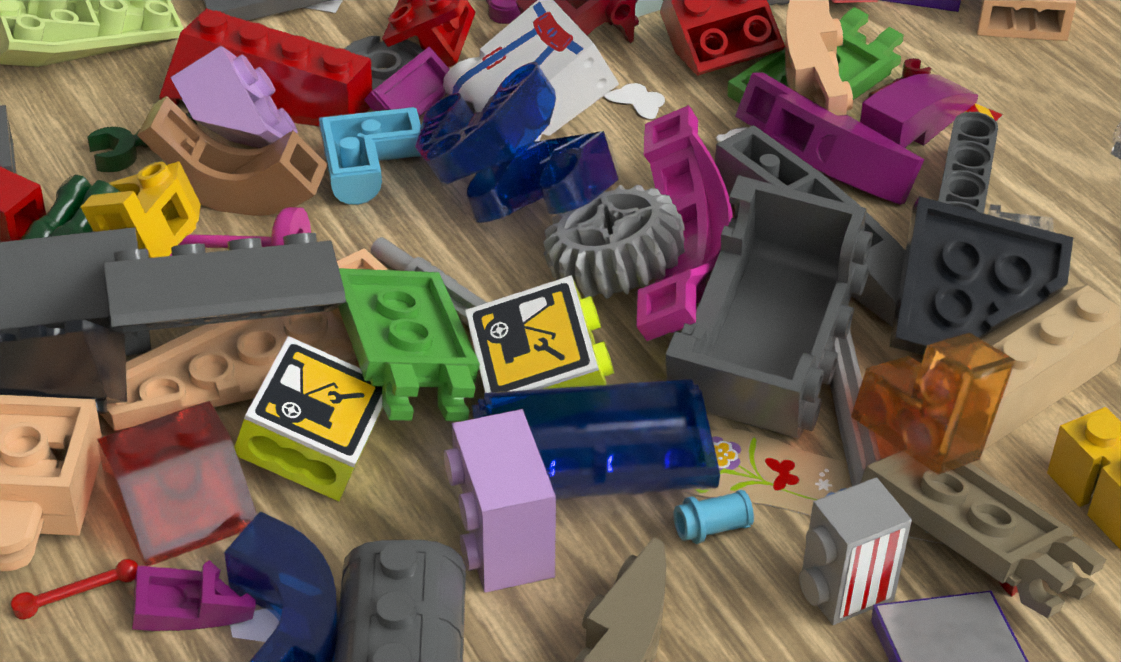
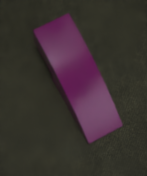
M913 75L890 84L862 102L860 122L904 148L913 141L924 146L949 126L956 116L966 112L977 103L978 94L940 75Z

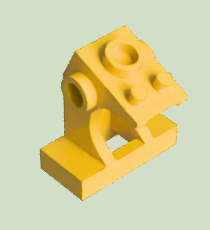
M180 161L168 165L165 162H155L141 169L136 175L110 182V185L121 192L91 195L81 206L93 232L135 227L139 249H148L149 258L170 256L171 247L178 246L186 236L196 229L201 204Z

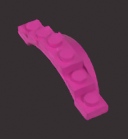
M689 105L645 124L643 155L650 163L655 188H658L660 194L670 195L672 203L676 205L678 214L682 216L685 231H683L685 252L678 257V265L665 269L664 278L656 279L654 284L638 290L636 327L646 341L668 333L677 332L683 329L685 323L689 325L696 323V304L701 301L707 282L720 254L722 230L724 226L729 225L731 218H733L725 183L711 154L698 136V118Z

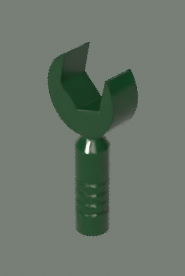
M189 112L185 113L195 124H197V121L193 120ZM122 127L100 128L87 137L90 152L105 149L113 150L94 155L96 169L100 172L110 173L127 169L137 159L136 147L147 148L148 145L137 136L138 132L133 135L129 130Z

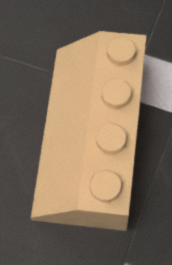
M1089 285L1062 290L1054 297L944 360L935 359L891 387L889 396L972 459L1117 361L1121 348V307Z

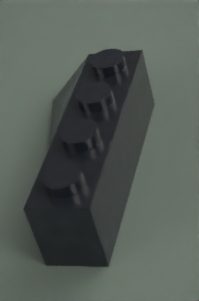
M84 319L64 322L65 329L46 328L43 325L20 327L19 340H16V335L0 333V395L95 399L98 415L107 413V404L127 402L125 334Z

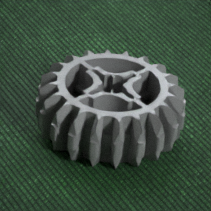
M619 185L613 191L605 192L601 189L597 195L591 197L582 196V201L578 204L566 205L565 213L554 216L552 218L553 225L545 229L546 240L543 242L546 250L544 251L547 265L556 280L572 275L579 293L582 292L585 297L603 294L608 299L617 292L624 291L628 295L630 289L638 286L644 288L648 286V281L651 279L664 278L665 269L677 266L678 257L685 252V237L683 234L685 227L682 216L678 214L676 205L672 203L670 195L660 194L658 188L644 190L642 185H636L631 189H625L622 185Z

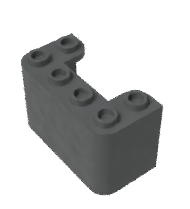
M738 175L729 197V203L735 204V218H731L729 225L724 226L722 230L721 251L697 308L696 323L691 325L685 323L681 333L675 331L666 352L668 400L671 403L799 439L804 429L813 431L816 426L822 404V399L817 398L822 383L827 385L831 383L837 364L838 353L832 351L836 338L846 339L854 314V308L848 306L852 293L862 295L867 281L870 264L865 262L871 247L873 233L864 231L866 208Z

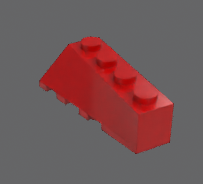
M206 8L180 32L159 95L160 100L167 96L178 105L179 99L182 100L171 77L219 46H223L237 57L243 54L254 69L261 67L275 88V93L271 94L270 97L277 109L283 108L294 123L319 126V118L366 113L371 108L364 101L370 92L373 91L371 58Z

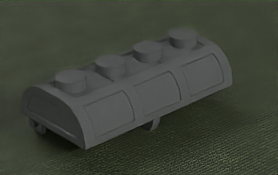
M381 540L364 543L352 549L344 558L334 662H463L466 566L462 556L452 547L437 541Z

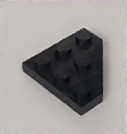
M919 196L912 208L889 346L944 360L1054 297L1068 284L1074 237Z

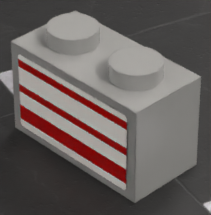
M877 477L813 501L799 582L807 601L813 606H818L832 625L872 610L875 604L889 603L895 599L912 519Z

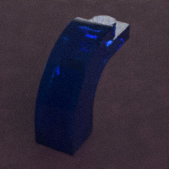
M260 511L224 552L229 587L241 597L248 593L256 600L257 605L269 610L279 620V624L272 635L249 662H334L338 607L335 581L330 566L316 545L304 534L287 523Z

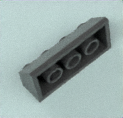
M136 228L0 242V333L16 335V340H19L20 327L43 325L46 328L65 329L64 322L81 319L110 329L103 265L104 262H115V252L139 249ZM150 331L123 333L125 334V356L143 354L152 350Z
M299 233L283 236L284 245L262 247L261 238H247L228 241L227 251L206 253L205 244L198 243L171 247L172 256L149 258L148 249L115 252V262H104L103 265L110 329L121 333L334 311L346 303V298L332 240L317 242L316 233Z

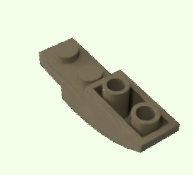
M653 537L638 557L630 555L620 568L616 583L605 596L599 594L591 601L582 622L583 628L587 629L586 648L579 653L574 662L655 661L662 629L667 566L664 542Z

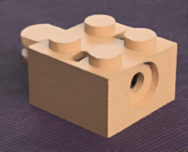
M0 395V571H12L27 566L35 553L40 534L80 535L104 451L95 399Z

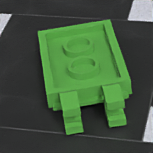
M339 268L345 290L346 303L338 308L364 380L371 381L372 386H382V406L388 419L412 421L414 410L409 403L408 397H417L419 387H438V408L445 421L468 420L470 411L464 403V398L474 397L476 389L474 383L476 382L480 363L440 273Z

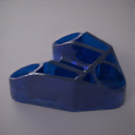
M530 62L511 72L501 82L481 112L474 114L460 93L451 94L435 103L426 112L415 148L442 186L520 158L549 126L556 102L555 89L538 63Z
M604 131L535 141L487 160L470 181L467 188V197L475 222L477 223L503 218L542 198L549 214H560L578 209L592 202L619 180V169L611 143Z

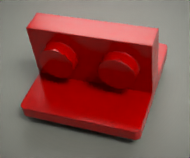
M398 0L394 11L388 18L389 23L382 40L387 47H390L416 35L423 50L430 47L447 67H451L458 62L476 12L468 0Z

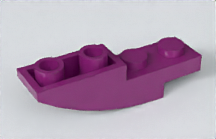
M763 72L751 74L735 117L750 126H756L816 170L897 204H905L924 162L923 158L848 115L833 114Z

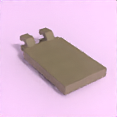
M933 438L867 465L860 483L877 477L909 515L913 523L1001 583L1007 582L1013 587L1017 586L1021 603L1046 618L1061 611L1065 601L1057 595L1047 593L1042 586V580L1047 582L1050 589L1055 592L1061 593L1063 591L1080 600L1092 593L1095 583L1089 578H1082L1077 575L1073 568V562L1084 573L1091 576L1102 570L1107 560L1081 539L1073 537V529Z

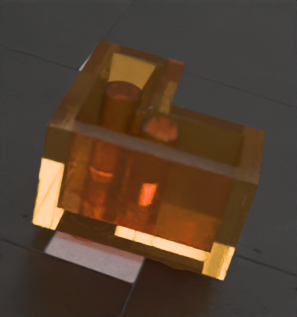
M971 333L927 345L922 363L910 356H905L866 368L851 418L940 475L980 460L1016 360Z

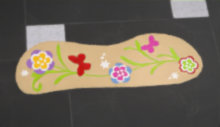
M725 428L697 435L686 442L678 451L671 466L673 483L679 490L688 494L714 498L736 493L738 490H744L748 494L751 503L769 505L810 516L813 501L852 487L847 461L813 454L782 441L740 429ZM911 521L908 537L943 543Z

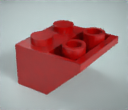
M663 0L660 15L673 49L697 76L776 53L785 48L784 41L767 0Z

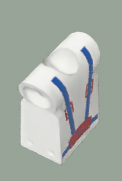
M537 0L481 47L480 57L465 59L450 68L444 77L443 83L446 94L465 116L478 123L484 140L498 157L507 164H516L525 160L539 144L542 134L550 136L619 85L595 44L554 0Z

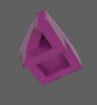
M210 560L203 564L201 572L196 570L137 566L134 581L132 630L180 631L220 627L253 619L256 600L248 593L242 597L239 596L219 579L221 570Z

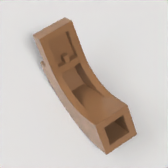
M167 96L152 106L137 134L167 164L180 161L200 204L221 212L264 216L277 214L284 208L296 207L315 196L328 165L294 130L270 145L258 149H239L222 144L207 135Z

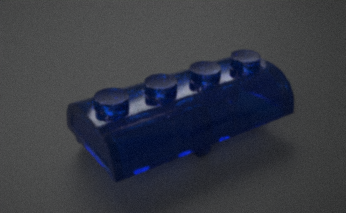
M692 379L484 393V399H478L479 405H472L473 419L523 409L554 490L556 501L582 497L624 494L641 495L652 492L694 489L710 490L717 489L719 486L720 470L702 390H699L698 384H693Z

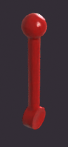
M123 559L116 565L115 569L35 596L29 592L19 593L12 599L11 608L15 617L29 619L37 613L39 607L118 580L125 583L133 582L138 564L134 560Z

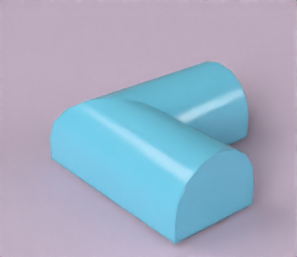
M414 107L319 118L331 188L334 196L346 204L359 205L376 197L381 190L382 184L379 161L424 156V135L417 109Z

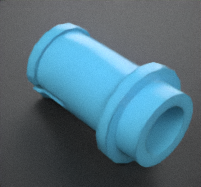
M744 490L700 501L693 496L687 497L682 505L675 506L673 512L675 528L681 540L691 539L695 544L704 542L707 535L738 528H749L754 522L752 503Z

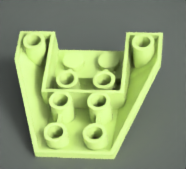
M0 0V64L39 67L177 39L184 28L171 0Z

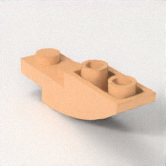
M790 0L786 17L785 74L787 85L790 89L833 114L847 115V110H852L853 95L848 81L842 82L839 76L836 53L837 47L843 44L841 23L838 18L832 19L828 0Z

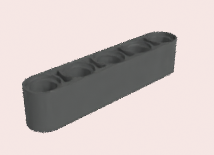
M965 112L956 116L942 178L939 202L984 213L998 133L997 122L987 114Z

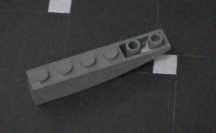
M754 125L716 144L715 164L725 183L729 197L739 175L861 207L826 176ZM866 211L864 231L873 233L871 247L865 262L870 264L862 295L852 293V297L893 327L905 249Z

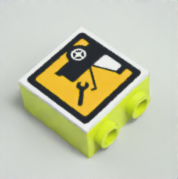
M572 275L465 310L476 357L480 363L479 369L487 402L494 415L523 409L528 424L611 398L605 376L614 374V368L605 342L595 344L592 330L601 328L598 313L591 296L581 299Z
M288 336L245 415L232 454L339 502L383 409L382 386H372L371 381H365L359 367Z

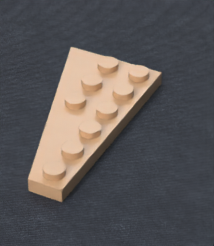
M365 248L337 261L339 268L388 270ZM339 308L329 312L206 324L127 361V402L107 404V413L100 415L114 431L253 399L288 336L360 368Z

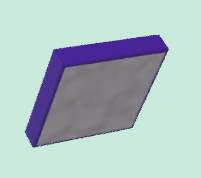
M991 590L873 605L871 622L889 662H1029Z

